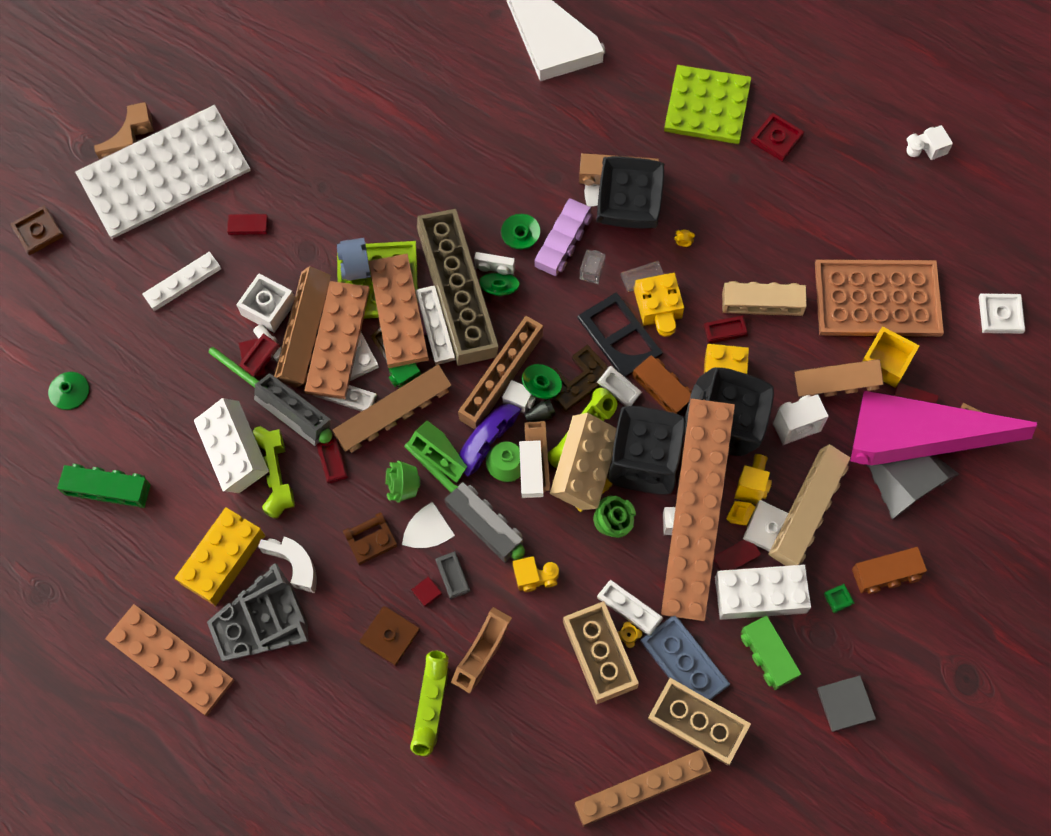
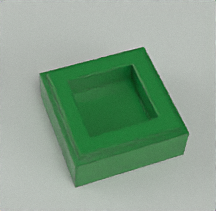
M845 584L824 592V596L833 613L854 604Z

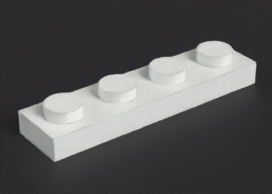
M208 252L144 292L143 296L151 308L156 311L221 270V267L212 254Z
M435 285L415 290L435 365L454 361L455 356Z

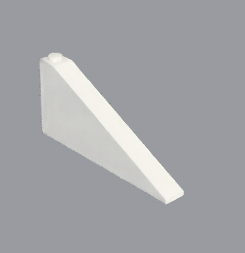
M506 0L540 81L603 62V54H605L604 44L600 43L594 33L554 1Z

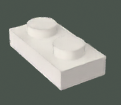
M475 253V268L485 272L495 271L502 275H514L515 258Z

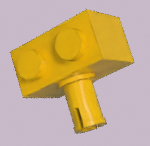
M755 454L752 467L744 465L739 478L735 499L757 504L759 500L766 499L772 480L768 479L770 472L764 471L766 461L768 460L766 456Z

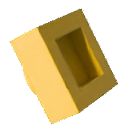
M735 501L726 519L733 524L747 525L755 506L752 503Z

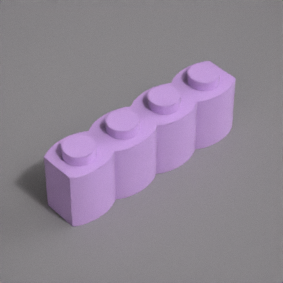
M569 198L553 229L547 236L544 245L536 256V268L554 276H557L559 271L563 272L567 263L565 261L566 258L572 256L575 250V242L581 240L584 226L589 225L591 222V207Z

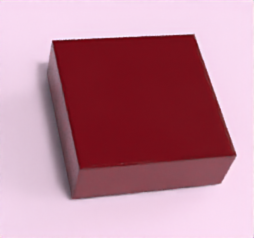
M429 576L411 589L424 607L442 595Z

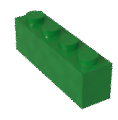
M73 464L72 466L64 465L57 489L66 496L144 508L151 484L141 474L133 473L131 476L125 475L124 472L118 470L106 472L98 467L87 469L82 465Z

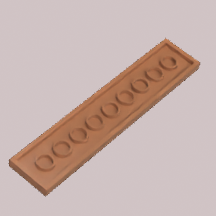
M690 398L661 615L705 621L735 404Z

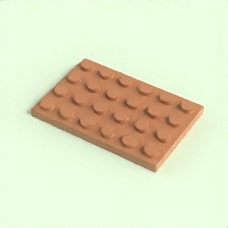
M816 260L815 274L819 335L877 336L882 326L900 336L943 335L936 260Z

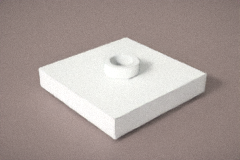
M759 500L743 539L770 551L788 513Z

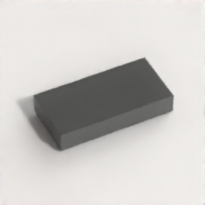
M455 551L435 559L450 600L470 592Z

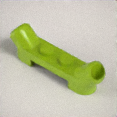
M598 388L593 392L592 400L581 414L589 413L602 421L610 419L617 409V400L607 389ZM568 432L560 443L548 452V461L555 468L558 467Z
M258 426L254 428L252 433L258 446L266 451V456L263 458L270 473L267 476L269 488L273 490L262 508L264 513L276 519L279 518L284 509L295 507L292 488L289 484L283 485L277 455L285 452V446L280 429L268 431Z
M431 651L426 655L425 672L415 729L410 745L411 751L418 756H429L437 743L443 697L448 679L449 659L448 655L441 651Z

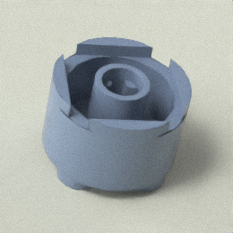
M358 238L340 241V244H337V253L339 260H343V263H340L342 280L347 279V281L370 278L371 274L365 239Z

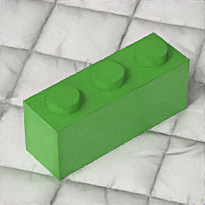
M767 615L742 629L741 639L744 645L752 650V658L755 664L763 669L765 673L763 677L768 686H772L776 690L801 675Z

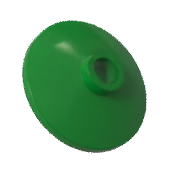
M512 215L502 225V239L508 246L514 249H527L538 241L540 226L536 219L530 215Z
M491 273L483 276L480 279L479 285L487 293L503 296L517 291L519 281L509 274Z
M534 364L527 367L522 374V383L525 389L535 397L550 399L557 396L562 388L560 376L548 366Z
M77 372L62 373L51 382L48 390L49 399L59 409H75L87 399L89 383L83 375Z

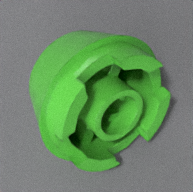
M501 442L489 451L486 458V466L494 478L502 482H512L521 476L519 445L512 442Z
M399 460L397 462H390L391 468H387L386 485H388L390 493H387L388 500H396L398 503L415 497L420 487V476L418 475L417 468Z
M608 496L599 502L593 517L594 525L604 535L616 538L623 537L634 527L636 512L629 500H624L617 496Z

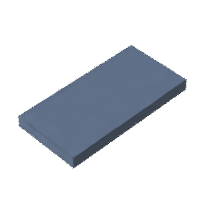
M676 616L670 617L658 626L650 636L646 635L640 640L669 679L672 678L703 697L712 700L730 686L728 680Z

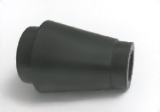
M543 400L524 413L528 422H541L552 419L556 412L550 400Z

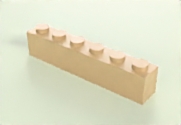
M830 444L819 450L768 553L769 556L785 566L802 564L806 557L804 553L807 547L814 541L815 536L813 534L821 526L824 512L831 506L832 501L830 499L840 487V478L845 475L849 468L847 465L850 460L849 456Z

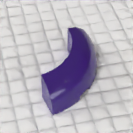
M502 404L481 421L459 453V456L467 466L464 474L469 477L480 468L491 450L489 444H492L497 437L500 438L514 425L521 408L513 404Z

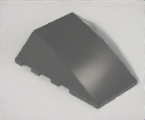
M936 455L878 465H867L873 474L872 478L875 484L880 489L884 503L887 504L892 520L909 509L914 502L959 475L958 472Z
M276 563L263 576H259L254 581L255 583L247 590H243L238 594V597L232 603H228L207 621L223 662L309 641L308 623L292 585Z

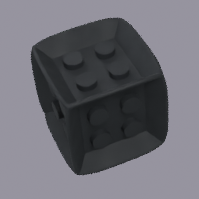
M604 157L602 160L603 167L600 178L596 222L620 227L656 228L662 203L665 164L643 158Z
M714 367L701 375L693 387L691 399L735 404L728 455L743 456L757 449L767 431L774 399V387L764 380L728 368ZM689 400L688 407H687V411H686V415H685L686 423H685L684 439H685V435H686V427H687V420H688L690 400Z
M622 407L614 441L609 482L630 490L653 494H671L675 487L676 471L682 451L686 423L685 417L676 413L646 407Z

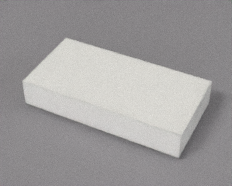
M612 366L608 367L597 381L598 384L610 391L612 396L624 406H632L642 393Z

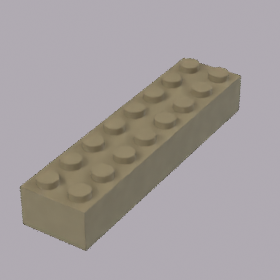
M456 209L418 216V234L433 285L436 288L457 366L496 358L498 343Z

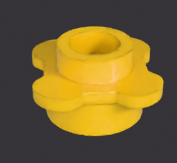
M689 230L676 231L677 236L674 239L679 246L688 247L694 242L693 238L695 237L693 232Z
M625 622L621 631L617 632L620 640L628 648L634 647V642L642 636V631L633 626L631 622Z

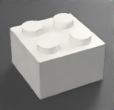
M258 274L236 305L242 316L259 325L263 324L266 329L275 333L291 310L295 297L290 289Z
M818 394L814 396L806 395L800 398L798 402L782 404L779 407L773 425L782 444L785 445L820 432L829 416Z

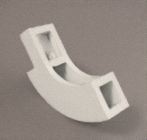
M287 537L283 538L282 544L275 539L269 538L268 541L261 539L258 548L262 553L286 559L292 564L293 576L290 583L293 587L315 593L317 584L316 570L303 547Z

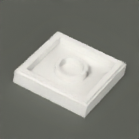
M1021 294L979 295L982 333L1023 334L1025 332Z

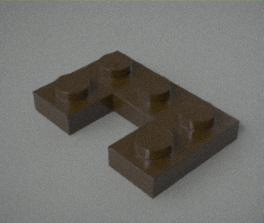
M588 344L572 356V360L583 371L572 381L568 382L557 368L554 369L561 378L562 388L559 394L553 398L565 412L599 388L601 385L597 381L608 369V366Z

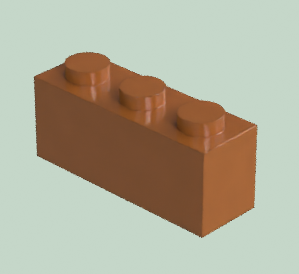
M651 355L633 370V379L665 411L681 415L687 410L692 391L688 387H684L674 373L668 372L660 359H655Z
M918 547L856 563L852 568V572L860 593L868 592V594H874L881 591L882 587L888 586L889 589L902 585L901 582L909 580V583L917 582L922 579L927 569Z

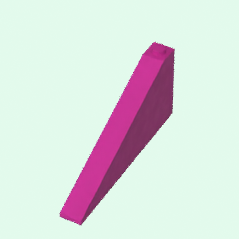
M864 391L850 461L859 464L878 465L1032 439L1037 422Z

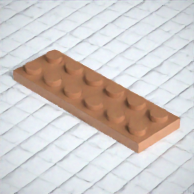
M408 254L369 261L388 368L428 361Z
M329 282L304 390L306 394L346 399L370 292L369 286Z
M134 604L105 638L205 716L211 712L235 681Z

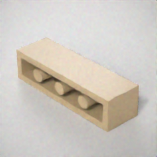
M736 281L724 283L722 291L723 313L803 316L805 312L806 285H799L797 283L783 285L775 282L769 284H759L758 282L739 283Z

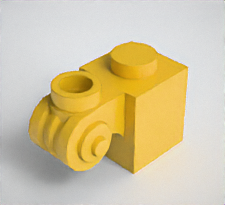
M534 556L513 561L519 591L531 592L540 585L553 587L558 584L559 568L555 563L548 562L544 565L543 570H539L536 567Z

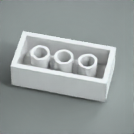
M222 398L194 420L223 492L240 493L269 472L239 401Z
M805 565L723 570L716 573L715 584L720 620L764 617L766 615L807 614L811 608Z

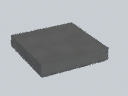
M861 676L817 688L832 732L876 719Z

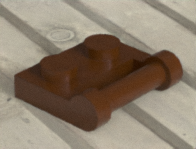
M381 512L375 514L376 517L351 529L342 530L359 565L397 547V543ZM380 524L382 529L356 542L354 541V536Z

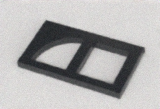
M617 292L577 316V319L612 366L625 378L633 374V370L649 356L652 355L657 359L663 354ZM616 304L630 324L605 338L591 319ZM637 331L651 351L640 355H627L618 352L612 345Z

